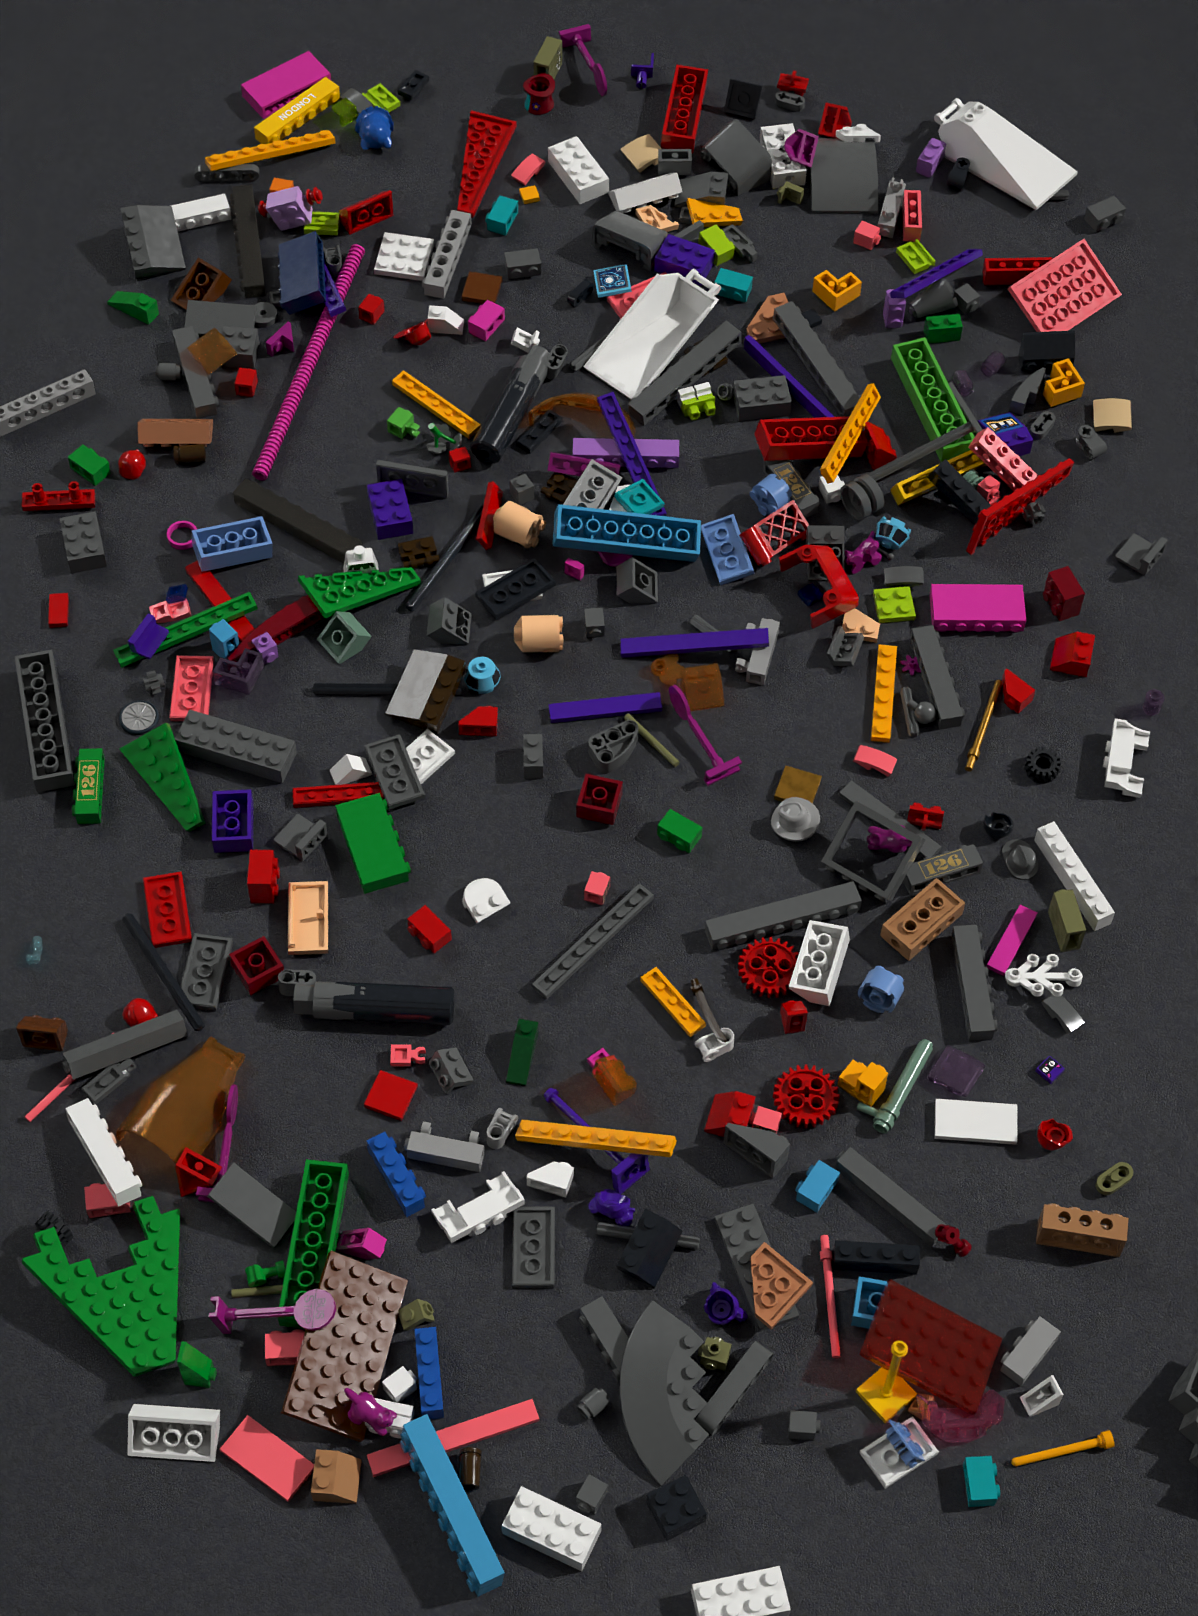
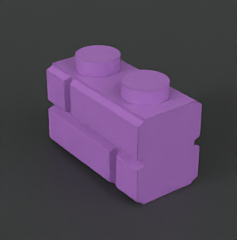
M931 138L917 160L916 172L926 177H931L945 156L946 143Z
M889 289L886 291L883 310L885 327L899 328L903 326L906 300L905 298H891L890 292L894 289Z

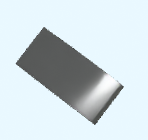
M353 88L340 96L341 101L350 106L356 114L361 113L365 108L373 107L366 97Z
M900 566L884 568L886 587L924 585L923 567Z
M1050 995L1041 1002L1052 1019L1056 1017L1067 1034L1085 1023L1078 1012L1062 995L1059 997Z

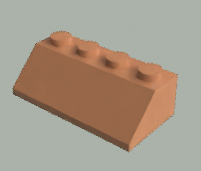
M142 419L138 422V444H143L144 447H153L154 444H161V447H171L172 444H179V446L205 444V447H207V444L212 442L213 419Z

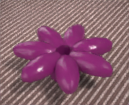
M907 655V661H900L904 665L902 668L903 672L909 670L911 676L914 674V671L921 673L916 656L912 659Z

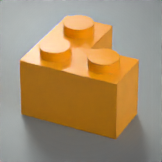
M825 270L814 277L812 292L835 312L860 296L862 281L852 272L837 279L828 270Z
M1069 358L1053 363L1051 379L1046 381L1043 396L1050 407L1082 397L1085 383Z
M852 1060L839 1076L837 1086L862 1103L872 1107L885 1090L888 1072H886L884 1067L873 1062L866 1067L863 1063Z

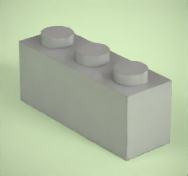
M1040 1316L1036 1322L1032 1320L1025 1329L1027 1331L1025 1336H1019L1013 1344L1014 1350L1011 1353L1007 1351L1000 1361L1003 1363L1000 1371L1020 1386L1023 1385L1061 1333V1331Z

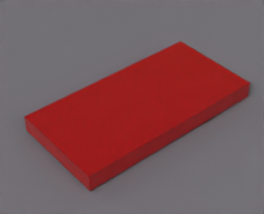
M182 871L143 878L153 946L159 948L192 942Z

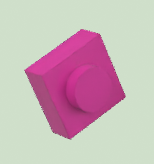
M568 558L565 561V574L581 581L584 576V565L577 560Z

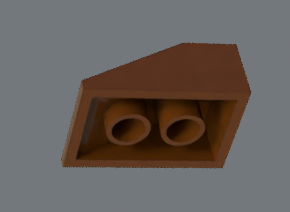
M198 257L171 301L187 310L188 300L214 302L225 292L232 279L221 270Z

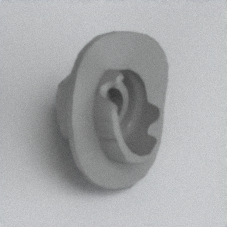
M791 797L782 801L775 809L771 818L774 832L788 841L795 842L810 838L820 824V814L815 805L799 797Z

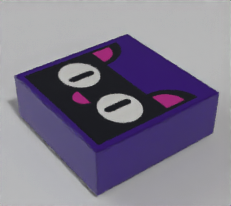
M1051 1056L1046 1058L1036 1068V1072L1050 1084L1065 1070Z

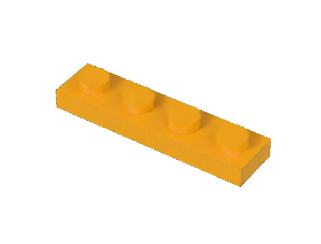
M657 967L641 976L640 981L689 1037L706 1027V1022Z

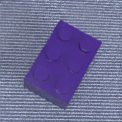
M668 234L655 256L654 271L659 273L666 272L667 274L679 273L686 277L692 269H695L699 272L698 274L706 278L714 265L715 250ZM693 280V281H692V282H693L694 284H696L697 286H699V287L702 286V284L699 283L698 281H696V280Z
M402 479L367 485L368 501L378 540L413 534V521Z
M251 789L213 791L212 843L214 853L253 850V796Z

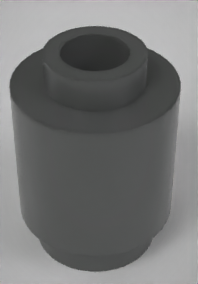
M159 363V366H156V377H159V380L177 381V379L182 377V367L177 365V363Z
M594 1388L579 1401L580 1404L577 1406V1410L586 1420L594 1418L609 1405V1396L602 1388Z

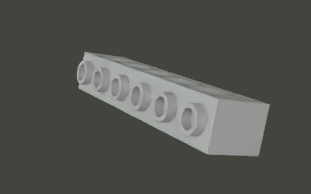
M451 210L450 216L446 217L445 228L441 230V239L437 241L436 252L432 254V263L428 265L427 276L422 280L424 295L445 298L471 228L470 213Z
M84 369L0 406V437L95 395L93 380Z

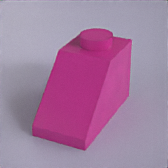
M371 1228L347 1230L342 1232L336 1250L366 1260L381 1258L387 1239Z

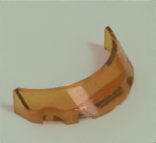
M574 392L549 398L529 411V425H533L537 415L544 414L548 409L552 410L558 404L601 411L597 402V397L600 395ZM620 406L634 438L635 426L633 424V421L631 420L628 413Z

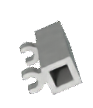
M895 178L889 181L877 226L880 228L879 235L883 237L893 238L906 187L903 179L900 182H895Z
M762 618L760 627L753 623H747L746 629L768 628L769 647L753 648L750 662L737 658L735 671L740 673L747 672L746 682L764 685L778 637L780 622Z
M423 1121L421 1132L411 1131L410 1138L405 1140L404 1150H407V1158L475 1172H480L484 1158V1145L478 1144L479 1132L471 1131L469 1142L430 1135L431 1123Z

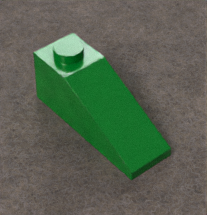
M117 291L107 301L108 305L148 325L159 315L157 300L143 293Z
M181 1341L177 1364L184 1385L210 1388L211 1381H215L217 1372L212 1360L187 1342Z

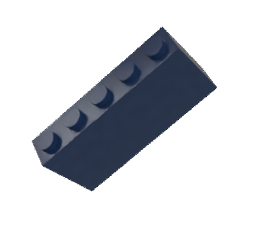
M314 231L279 244L278 258L280 264H278L281 284L279 292L281 294L280 305L282 309H285L290 315L326 302L323 242L317 232Z

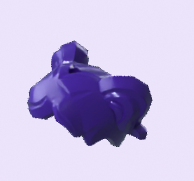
M605 1189L600 1193L596 1192L594 1194L595 1197L588 1206L591 1213L600 1212L611 1219H616L617 1225L629 1227L632 1224L635 1208H630V1199L627 1196L619 1195V1193L611 1189Z
M713 1282L710 1288V1295L706 1298V1303L704 1304V1310L710 1320L718 1325H724L733 1319L739 1322L745 1321L748 1318V1314L739 1307L737 1298L728 1289L721 1288L717 1283Z

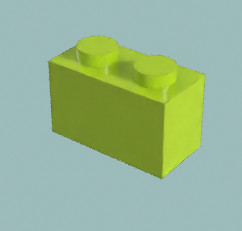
M717 225L699 232L698 244L715 250L714 264L716 266L733 259L735 246Z

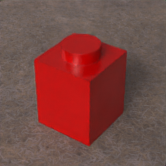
M368 294L358 307L359 319L374 325L384 313V300L378 296Z
M239 368L234 383L236 395L254 396L258 383L256 370Z

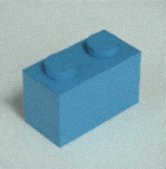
M222 619L209 628L212 650L227 664L228 657L239 645L238 633Z
M818 1160L815 1166L811 1165L806 1173L808 1177L805 1181L801 1180L795 1189L797 1192L796 1200L815 1212L819 1211L837 1184L840 1176L839 1171Z

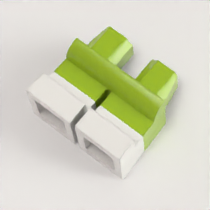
M709 382L695 385L694 388L691 386L678 390L677 402L684 416H689L691 420H696L700 417V412L705 411L708 416L715 414V396L712 395Z

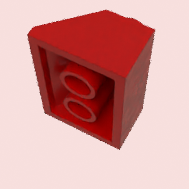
M391 190L380 192L339 210L340 223L349 235L394 216Z

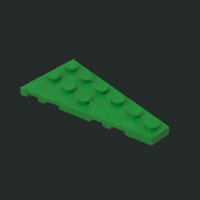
M412 567L390 569L388 572L372 570L371 573L356 571L334 573L332 576H322V574H316L315 577L305 578V575L298 576V582L324 618L333 616L336 611L345 612L418 586L421 583V579Z
M164 723L120 748V751L186 831L191 832L205 824L170 724Z

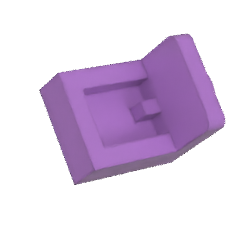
M268 632L252 639V644L257 649L258 659L262 665L273 662L278 658L277 644Z

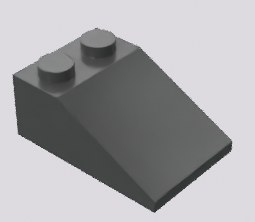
M708 172L679 180L682 192L678 193L679 197L675 198V207H687V198L725 205L728 173Z
M727 1123L725 1126L723 1143L772 1179L787 1162L790 1143L784 1136H778L771 1131Z

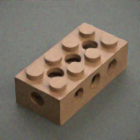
M936 878L882 925L880 936L904 958L910 961L963 914L965 902Z
M1053 1203L1044 1204L1038 1220L1036 1244L1120 1257L1127 1242L1128 1218L1120 1214H1102L1097 1210L1084 1211L1077 1207L1065 1208Z

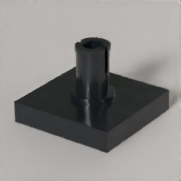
M731 78L724 112L755 119L763 86Z

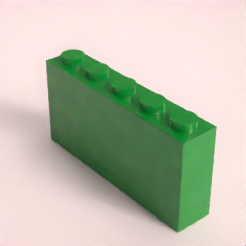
M380 793L335 805L337 818L364 894L408 882V873H411L410 865L403 859L405 852L403 846L398 845L400 839L397 830L393 831V818L391 814L388 815L386 812L388 810L386 799H382Z

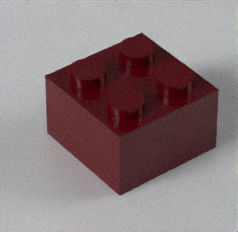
M1069 566L1049 572L1045 582L1043 598L1051 606L1052 613L1057 616L1059 621L1079 615L1085 592Z
M585 774L576 805V817L614 825L622 797L623 781Z
M265 936L229 954L231 966L250 995L278 981L279 973L284 970L283 964Z

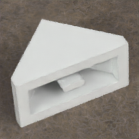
M346 754L330 769L335 785L347 784L372 775L366 758Z
M1051 1375L1022 1395L1020 1399L1029 1417L1058 1406L1063 1393L1056 1379Z

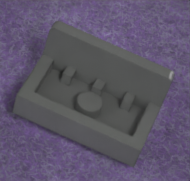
M842 626L837 627L832 643L827 650V656L833 666H854L864 639L862 633H845Z
M457 1048L437 1050L429 1060L430 1067L445 1094H449L454 1087L470 1085L473 1082V1078Z

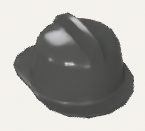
M1018 839L1005 843L1002 848V855L1010 873L1022 880L1032 878L1037 873L1038 861L1030 845Z

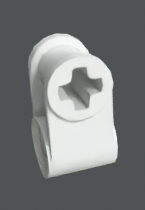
M721 1028L725 1038L729 1039L728 1042H722L717 1039L714 1033L705 1035L695 1042L694 1045L700 1049L704 1062L712 1061L733 1049L734 1034L731 1029Z

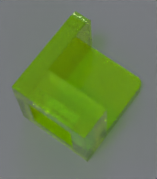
M346 97L331 107L332 111L340 117V125L342 127L357 118L356 105Z

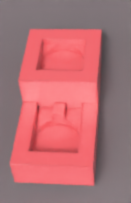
M532 153L521 162L511 176L526 186L534 174L537 176L546 161Z
M186 598L170 604L167 601H163L149 607L156 623L172 622L192 616Z
M863 745L858 747L853 762L865 769L870 770L874 768L886 776L892 774L897 761L895 757Z

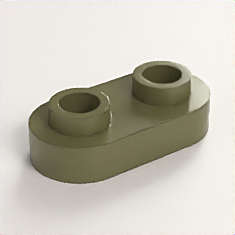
M1119 1162L1097 1178V1191L1103 1195H1111L1122 1188L1132 1179V1167L1128 1163ZM1118 1173H1123L1125 1177L1119 1176ZM1103 1184L1109 1185V1188H1105Z

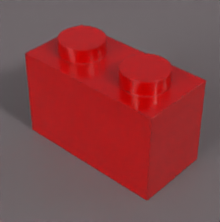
M426 905L407 918L409 933L413 937L417 936L422 946L427 950L430 949L433 953H436L452 940L451 930Z

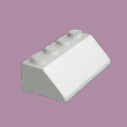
M669 173L608 191V194L616 211L626 213L632 211L631 207L637 206V208L647 206V203L653 201V204L662 202V198L669 197V199L679 197L678 193L682 192L678 173Z
M809 921L789 984L790 990L811 1003L830 1006L850 941L848 927Z
M133 1404L128 1415V1456L215 1462L220 1430V1410Z

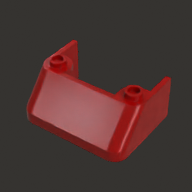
M803 545L779 557L781 572L802 562L810 563L816 560L832 587L823 595V602L826 607L810 614L812 628H816L856 608L859 604L857 592L832 548L829 546Z

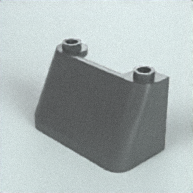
M737 119L729 122L701 147V158L706 162L714 159L728 173V186L737 196L770 181L772 166L770 154Z
M613 211L593 225L592 246L600 249L602 244L607 247L611 242L636 253V259H641L644 262L643 268L651 271L655 266V256L668 233L620 211Z

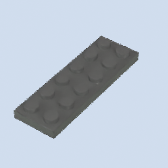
M750 1204L714 1217V1220L760 1332L769 1328L755 1317L750 1259L764 1242L770 1247L771 1245L754 1204ZM794 1305L775 1326L799 1319L796 1306Z

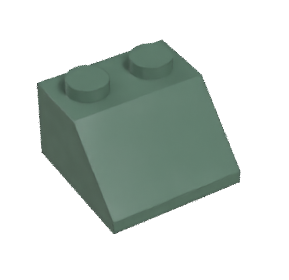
M336 611L317 640L337 663L341 664L362 651L372 636L350 612Z

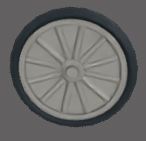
M144 700L128 703L119 714L121 727L132 734L149 732L156 726L159 719L156 707Z

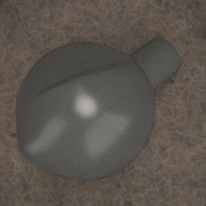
M912 699L907 703V706L914 710L913 714L917 722L929 724L936 720V709L931 703L924 701L918 704Z

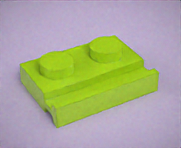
M381 83L367 90L366 94L362 93L372 103L373 108L378 106L391 112L400 107V101Z
M312 212L311 224L305 225L304 234L316 231L318 235L338 236L339 213Z
M918 239L915 242H909L897 247L896 253L914 274L928 269L931 265L935 266V259Z

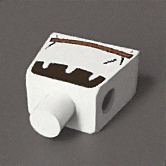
M359 545L354 550L346 552L343 566L344 572L362 571V573H371L372 570H379L372 548H364Z

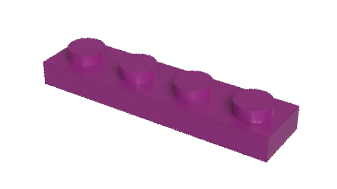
M550 452L547 471L581 476L591 459ZM594 460L619 475L620 464Z

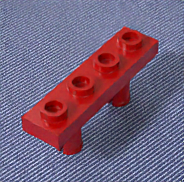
M73 481L68 485L69 490L44 491L42 484L35 483L32 485L33 492H22V510L95 508V489L80 490L79 483Z

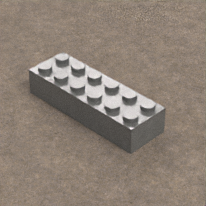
M190 709L175 737L180 753L279 783H283L297 754L294 740Z

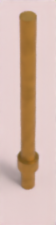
M996 680L973 747L969 749L967 755L966 771L971 772L975 761L979 758V750L1003 683L1001 680Z

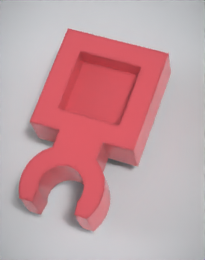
M391 1045L390 1064L391 1066H411V1061L424 1064L425 1057H418V1055L426 1054V1049L418 1047L412 1050L411 1045Z

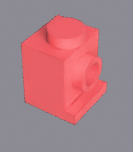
M988 475L977 485V491L990 505L1000 498V482L991 475Z

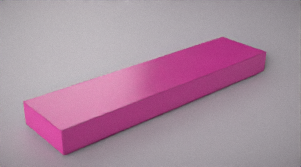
M1019 905L986 966L988 969L1002 976L1005 975L1036 919L1037 912Z

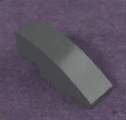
M1041 368L1034 372L1019 386L1011 400L1009 412L1023 415L1027 403L1034 405L1044 380L1046 368Z

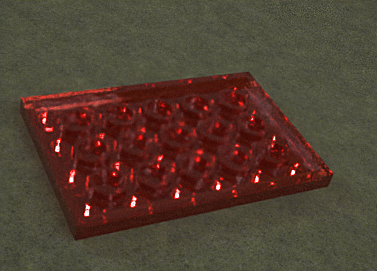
M890 1279L886 1283L859 1355L889 1370L893 1357L891 1352L892 1344L895 1341L905 1342L908 1346V1352L906 1356L901 1358L897 1376L974 1415L979 1407L1003 1338Z

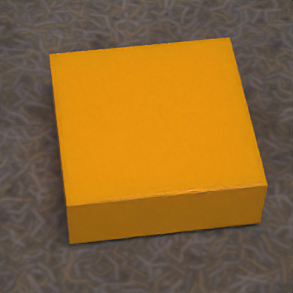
M535 185L519 189L524 204L540 201Z

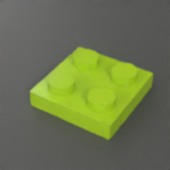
M910 586L873 590L879 623L915 620L916 614Z

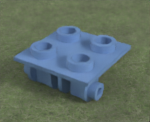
M889 1420L892 1427L886 1430V1437L895 1450L905 1444L898 1451V1455H901L900 1457L905 1465L913 1468L918 1464L916 1462L917 1459L924 1462L925 1459L922 1456L924 1451L917 1442L914 1443L909 1436L912 1434L909 1429L900 1422Z

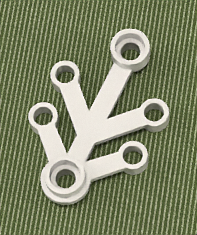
M1029 954L1027 961L1018 969H1008L1005 973V979L1009 985L1014 987L1022 985L1031 991L1032 995L1037 997L1043 994L1044 988L1056 997L1063 994L1064 987L1062 984H1053L1048 980H1066L1069 986L1077 987L1081 984L1083 976L1078 969H1071L1067 973H1046L1052 967L1058 965L1059 958L1055 954H1049L1046 962L1034 972L1027 971L1031 967L1038 965L1039 957L1036 954ZM1028 980H1034L1037 983L1032 984Z

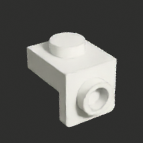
M517 327L511 344L529 353L533 345L539 344L540 339H538L540 332L536 330L531 335Z

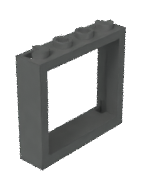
M855 801L821 862L826 864L825 868L835 873L837 870L842 873L841 877L849 882L853 880L858 882L859 885L857 887L868 892L870 889L875 892L874 896L881 901H885V899L892 901L926 840L862 803ZM859 812L913 842L885 891L832 861Z

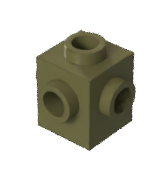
M707 1337L705 1344L699 1347L698 1356H701L700 1364L710 1370L719 1369L725 1371L732 1344L724 1342L719 1337Z

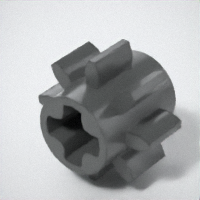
M1032 502L1025 506V510H1023L1025 514L1022 515L1025 522L1029 521L1030 524L1037 525L1044 520V513L1046 511L1043 505L1040 506L1039 503Z
M155 670L147 672V677L143 678L146 691H152L153 695L161 693V688L165 687L162 674H156Z

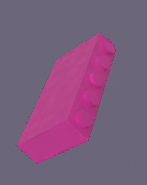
M308 51L241 84L242 97L265 119L324 77L331 80V75L313 54Z
M931 584V621L935 631H1024L1026 612L1023 585Z

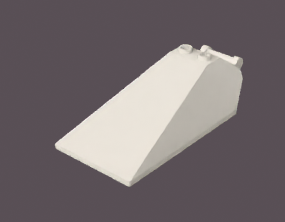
M955 98L950 106L934 116L935 122L940 124L938 131L940 139L946 143V159L955 163L958 158H967L970 161L969 172L1035 210L1040 208L1077 175L1075 169L980 102H968L964 105L960 99ZM955 109L958 110L950 118H945Z
M692 269L686 277L679 273L663 275L657 273L583 366L584 369L630 400L636 398L642 393L644 388L654 383L655 379L659 377L719 300L714 296L719 293L721 286L707 280L698 274L699 272L695 269ZM696 280L710 290L707 292L692 281Z

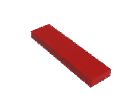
M494 481L489 482L476 538L486 550L492 547L495 533L493 517L496 510L500 508L503 491Z

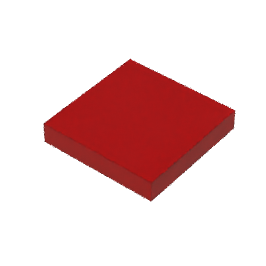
M380 1070L367 1096L364 1107L402 1121L418 1084Z

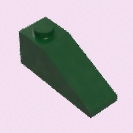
M518 1019L506 1083L526 1086L539 1033L538 1022Z

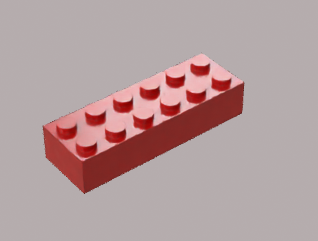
M676 65L662 132V149H691V153H693L707 85L708 69Z
M850 416L764 419L759 421L754 435L764 461L826 458ZM863 430L848 457H862L868 444Z

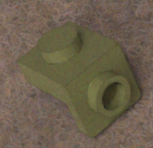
M786 181L783 187L780 186L777 191L778 203L780 204L785 198L797 204H801L803 201L804 188Z
M416 1299L398 1310L403 1329L407 1331L424 1321L431 1323L435 1320L431 1304L420 1299Z

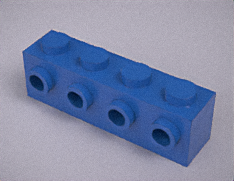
M384 1131L367 1140L368 1152L405 1216L408 1217L424 1209L425 1192L421 1186L417 1187L415 1184V1175L411 1169L407 1170L405 1166L406 1160L402 1153H397L395 1149L397 1146L392 1136L388 1137Z

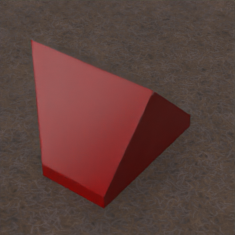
M185 1147L175 1165L181 1197L196 1192L197 1187L207 1188L212 1186L222 1166Z

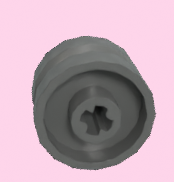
M862 474L854 479V481L843 485L840 489L843 505L856 520H863L884 506V496L880 487L867 474Z

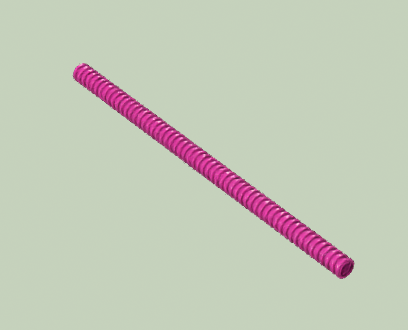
M353 244L350 247L335 282L342 301L345 300L365 253L364 248L358 244ZM326 305L252 472V475L258 480H266L280 446L290 427L289 425L293 420L312 372L316 367L319 356L338 316L331 317Z

